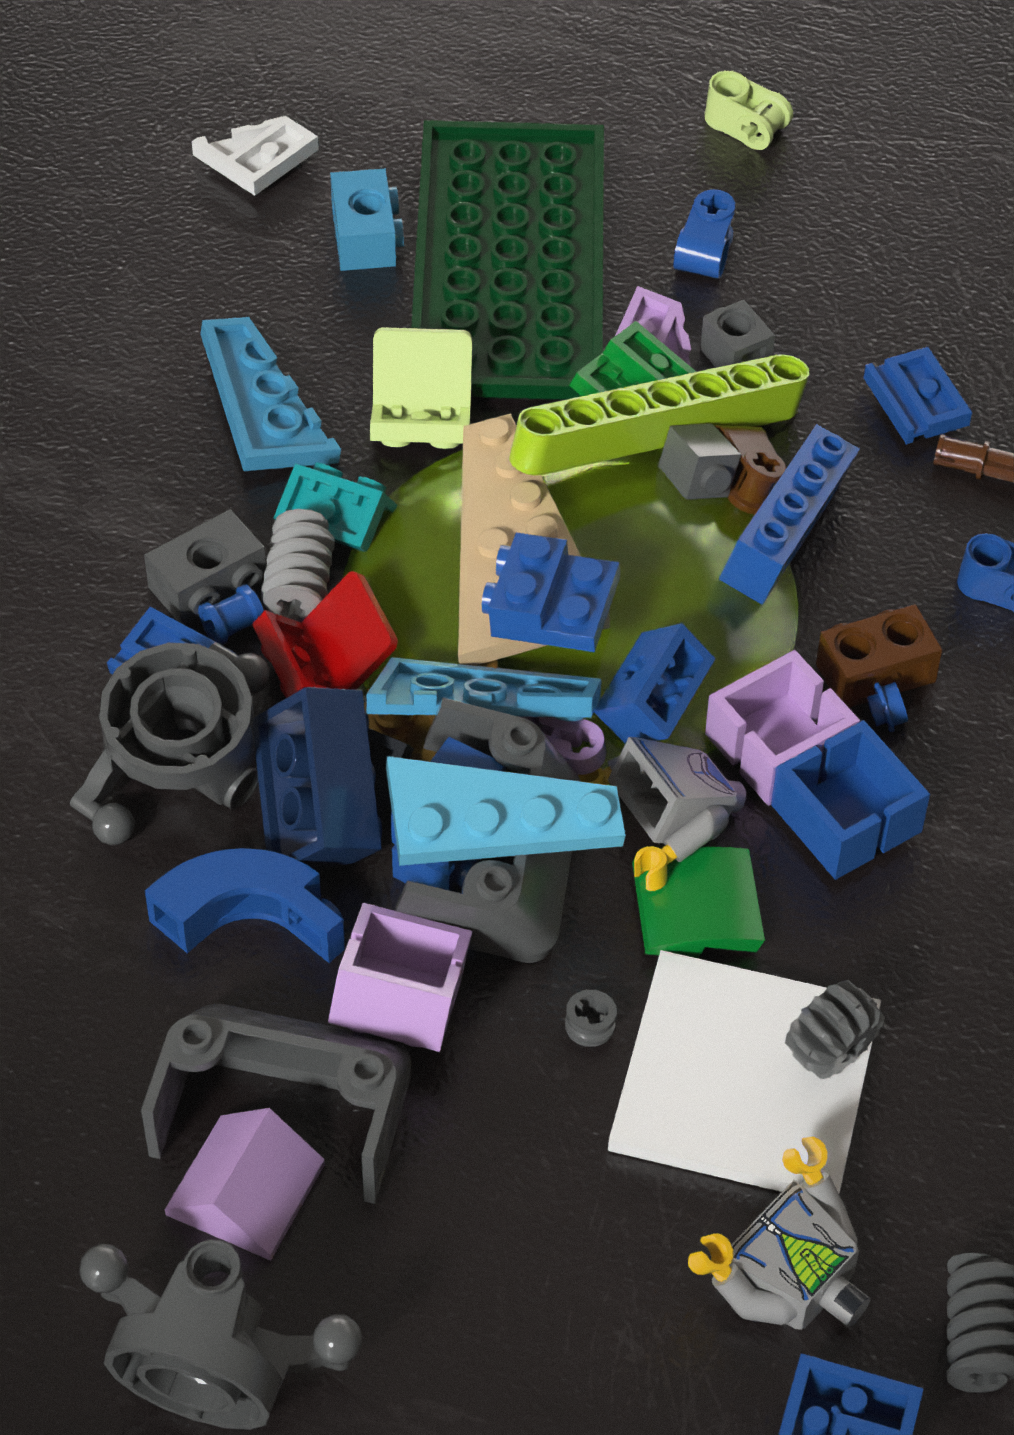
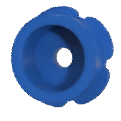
M879 682L874 684L876 694L866 697L876 727L887 724L888 730L895 732L894 726L908 722L901 694L896 682L880 686Z

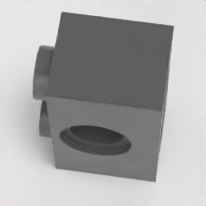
M231 509L144 554L148 588L174 618L183 625L199 617V605L205 602L214 605L235 595L237 587L243 584L249 585L253 590L264 581V571L266 569L264 546Z

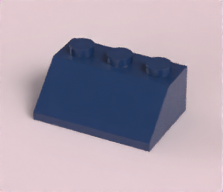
M305 687L254 717L253 736L267 851L284 854L317 870L352 864L382 849L380 840L382 836V823L377 815L374 791L376 773L371 763L368 741L369 717L364 709L362 690Z

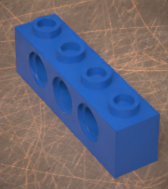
M816 424L738 539L718 580L763 605L840 488L860 449L837 434L831 433Z

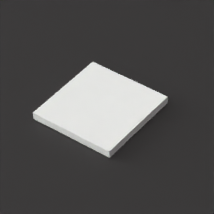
M661 950L611 1130L608 1151L782 1192L793 1180L799 1184H802L805 1180L802 1174L791 1173L784 1167L782 1158L785 1150L797 1149L802 1161L807 1164L808 1153L802 1145V1138L816 1137L825 1144L827 1149V1161L820 1171L829 1173L839 1193L872 1042L868 1045V1050L862 1052L857 1057L855 1063L851 1062L841 1073L834 1074L829 1078L820 1079L812 1071H807L792 1056L793 1052L785 1044V1040L791 1023L802 1013L801 1009L807 1007L815 996L821 995L827 989L826 987ZM872 998L877 1003L876 1007L879 1009L881 1000Z

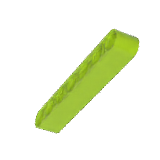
M784 354L774 355L530 407L519 414L509 460L512 466L522 473L534 476L545 475L664 448L670 425L712 423L714 426L757 427L793 418L798 412L809 377V368L796 357Z

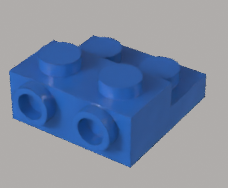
M516 532L511 546L501 545L496 559V575L500 576L498 582H487L483 591L482 612L489 614L491 637L595 652L620 579V563L568 555V544L565 539Z

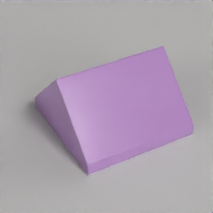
M270 1108L221 1115L165 1208V1214L271 1261L325 1166V1159Z

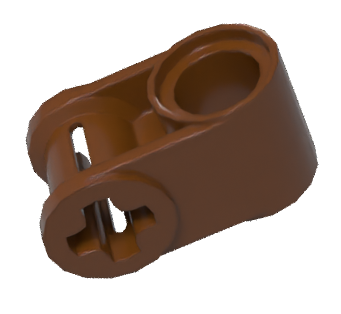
M715 425L719 432L741 454L727 498L739 510L749 514H756L771 492L775 482H778L786 470L785 462L778 456L766 432L761 427Z

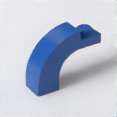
M246 848L226 849L207 853L176 866L145 890L149 922L186 953L190 952L219 927L242 919H263L285 927L328 963L345 950L343 916L332 902L325 898L321 899L319 873L297 859L284 854Z

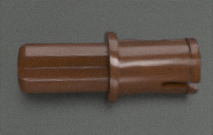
M941 434L935 452V465L964 470L965 472L976 474V479L980 480L982 475L1014 482V453L991 448V442L985 441L983 445Z

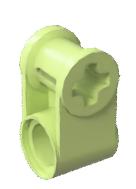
M734 71L718 72L710 79L705 120L713 129L722 131L742 141L752 149L763 150L771 144L773 134L778 129H783L791 123L793 109L788 100L781 94L770 91Z

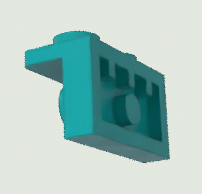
M316 462L312 469L295 463L273 519L276 520L277 516L283 512L293 509H308L321 513L328 521V531L333 535L336 543L367 553L383 512L394 514L397 504L385 494L387 487L377 481L359 476L355 483L343 479L341 471L326 464Z

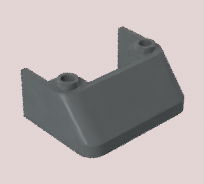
M442 698L425 738L423 749L438 752L447 738L451 737L493 757L499 764L506 767V770L526 775L581 782L574 769L539 727L530 720ZM572 851L513 856L512 865L494 860L479 862L468 871L461 893L407 880L394 911L471 930L472 936L469 944V949L525 963L541 961L549 955L558 939Z
M225 1004L204 1006L172 1025L167 1033L141 1109L149 1157L161 1158L189 1072H200L217 1065L339 1090L343 1098L349 1103L375 1110L362 1153L364 1202L376 1204L411 1079V1056L408 1049L401 1042L369 1033H359L349 1029Z

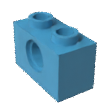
M386 169L330 173L332 212L340 271L395 267L396 247H404L402 219H393V215H399L397 187H388Z

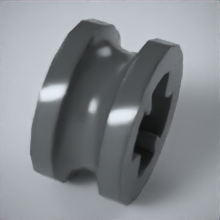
M583 990L574 994L566 1005L565 1030L568 1036L575 1043L585 1047H596L606 1043L615 1031L617 1007L613 999L606 993L598 990ZM592 1011L595 1018H600L599 1023L589 1024V1020L587 1017L582 1016V1012Z

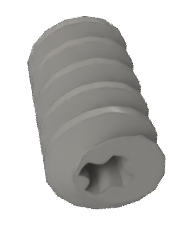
M293 509L277 516L272 528L273 536L270 539V551L267 555V567L264 571V583L261 587V600L270 612L302 622L327 596L326 584L330 578L329 568L332 565L335 539L328 531V521L321 513L308 509Z

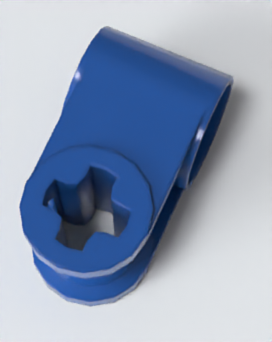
M707 190L695 198L685 228L681 230L677 241L673 262L674 269L717 279L721 278L733 240L731 222L735 213V201L727 192Z
M988 533L972 537L967 543L958 573L957 584L959 589L966 596L974 600L985 601L1014 612V543Z

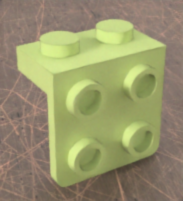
M379 328L375 332L373 339V408L370 421V441H381L382 444L390 447H403L409 445L410 442H427L434 447L443 449L457 447L459 443L463 444V426L470 425L472 336L468 331Z

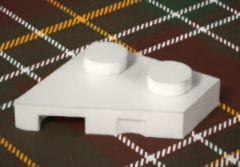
M287 116L266 120L260 125H246L231 129L232 138L208 144L205 136H202L192 141V150L195 157L254 196L318 151V136Z

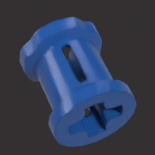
M247 584L237 587L236 594L214 605L205 602L198 607L200 621L206 634L211 640L223 646L228 643V637L253 626L252 623L264 612L258 596Z

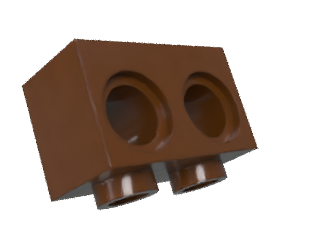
M914 604L897 610L888 609L873 617L852 623H840L828 630L821 631L816 665L829 689L831 688L850 708L867 703L866 697L876 694L874 684L879 682L880 686L896 682L900 693L935 683L942 648L918 607Z

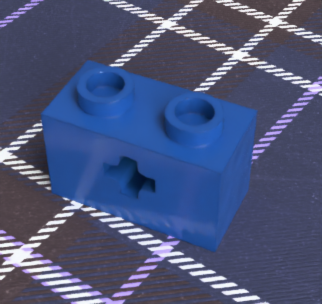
M683 623L642 632L600 699L594 713L624 744H626L629 737L652 741L668 739L716 658Z

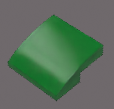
M635 321L613 337L602 354L579 370L569 386L579 395L586 396L694 373L696 371Z
M700 847L683 861L678 862L674 859L667 865V882L665 886L656 891H648L646 889V875L649 870L638 877L634 876L645 954L660 955L662 950L698 958L705 947L757 952L764 943L765 938L749 849Z

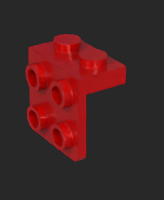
M354 571L349 572L302 622L265 610L252 623L262 643L261 651L272 663L281 681L280 689L286 698L305 687L357 690L395 651L398 644L397 637L364 575Z

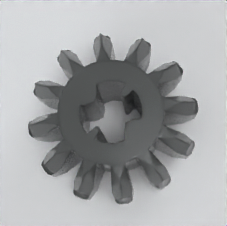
M849 980L828 986L821 995L815 996L807 1007L801 1009L802 1013L790 1025L785 1044L793 1052L792 1056L807 1071H812L820 1079L829 1078L834 1074L841 1073L851 1062L855 1063L857 1057L862 1052L868 1050V1045L879 1036V1030L883 1026L885 1016L876 1007L877 1003L862 988L856 987Z

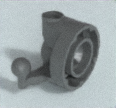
M214 642L209 648L199 644L165 643L139 651L116 668L103 689L99 720L103 734L104 751L91 769L83 786L74 794L70 801L71 807L92 820L93 832L102 843L111 846L123 844L130 839L135 828L134 816L125 805L117 802L101 804L124 772L130 778L156 789L188 790L195 788L219 805L224 804L231 810H237L247 802L259 782L252 735L254 709L251 694H256L266 687L270 678L268 664L261 656L253 653L238 656L218 642ZM171 722L176 723L178 730H191L198 733L189 739L186 738L180 741L163 739L170 728Z
M207 1240L191 1248L185 1260L178 1264L162 1298L158 1297L136 1279L127 1277L129 1269L127 1257L112 1244H98L88 1249L81 1259L79 1271L81 1280L85 1285L96 1293H100L104 1299L121 1304L128 1315L120 1318L106 1351L104 1360L106 1368L118 1382L134 1394L162 1409L197 1422L222 1428L246 1430L265 1426L286 1374L304 1373L321 1366L337 1371L346 1370L362 1346L363 1337L361 1329L354 1320L346 1315L333 1314L322 1319L316 1327L314 1335L285 1336L257 1327L263 1309L256 1300L246 1294L238 1253L231 1245L220 1240ZM216 1271L229 1275L225 1282L214 1287L204 1286L200 1282L204 1276Z

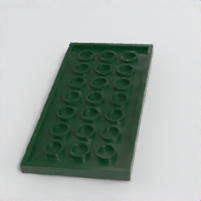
M424 120L411 328L466 330L471 334V397L564 400L582 397L569 385L579 370L603 353L604 125Z

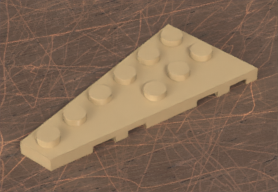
M511 414L463 426L458 659L459 664L477 666L547 646L491 637L489 614L482 612V596L486 583H497L500 577L496 575V559L501 545L511 546L516 532L567 540L568 555L581 557L542 476L522 473L513 467L509 460L516 430V424ZM609 612L603 629L610 628Z

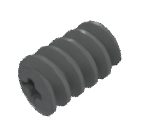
M964 1253L952 1256L947 1262L948 1273L950 1274L947 1280V1291L951 1297L947 1302V1314L950 1318V1322L947 1325V1337L951 1342L947 1347V1361L951 1365L947 1370V1382L963 1392H994L1001 1389L1008 1380L1014 1379V1265L1004 1263L1000 1259L982 1253Z

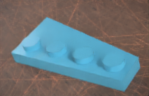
M387 756L386 771L399 866L621 847L624 844L625 830L617 786Z

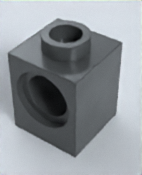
M745 300L718 308L712 313L703 316L700 350L715 368L773 356L775 335Z

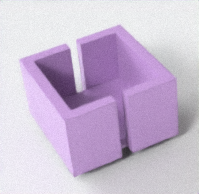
M796 650L785 654L709 695L705 735L732 766L741 762L740 775L768 806L771 805L776 766L814 746H817L823 754L825 740L860 722V719L831 688L822 692L824 680Z
M363 903L354 925L351 939H349L338 969L328 1023L346 1027L355 1032L369 1033L396 1040L412 1047H422L440 1052L460 987L472 931Z

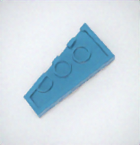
M249 317L202 320V341L243 471L294 467L295 463L302 466L315 465L316 462L323 464L339 463L341 448L334 438L328 439L321 429L322 421L314 409H307L298 396V386L290 375L284 376L276 365L277 356Z
M391 657L367 693L366 714L436 715L442 698H447L514 716L554 717L562 721H578L584 717H592L600 701L601 679Z

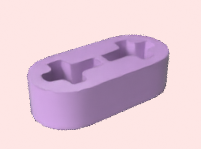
M518 716L528 719L540 727L544 735L577 774L592 773L604 763L606 748L603 732L593 722L585 719L562 721L554 717ZM583 741L590 743V748L583 747L580 753H573L572 747H580Z

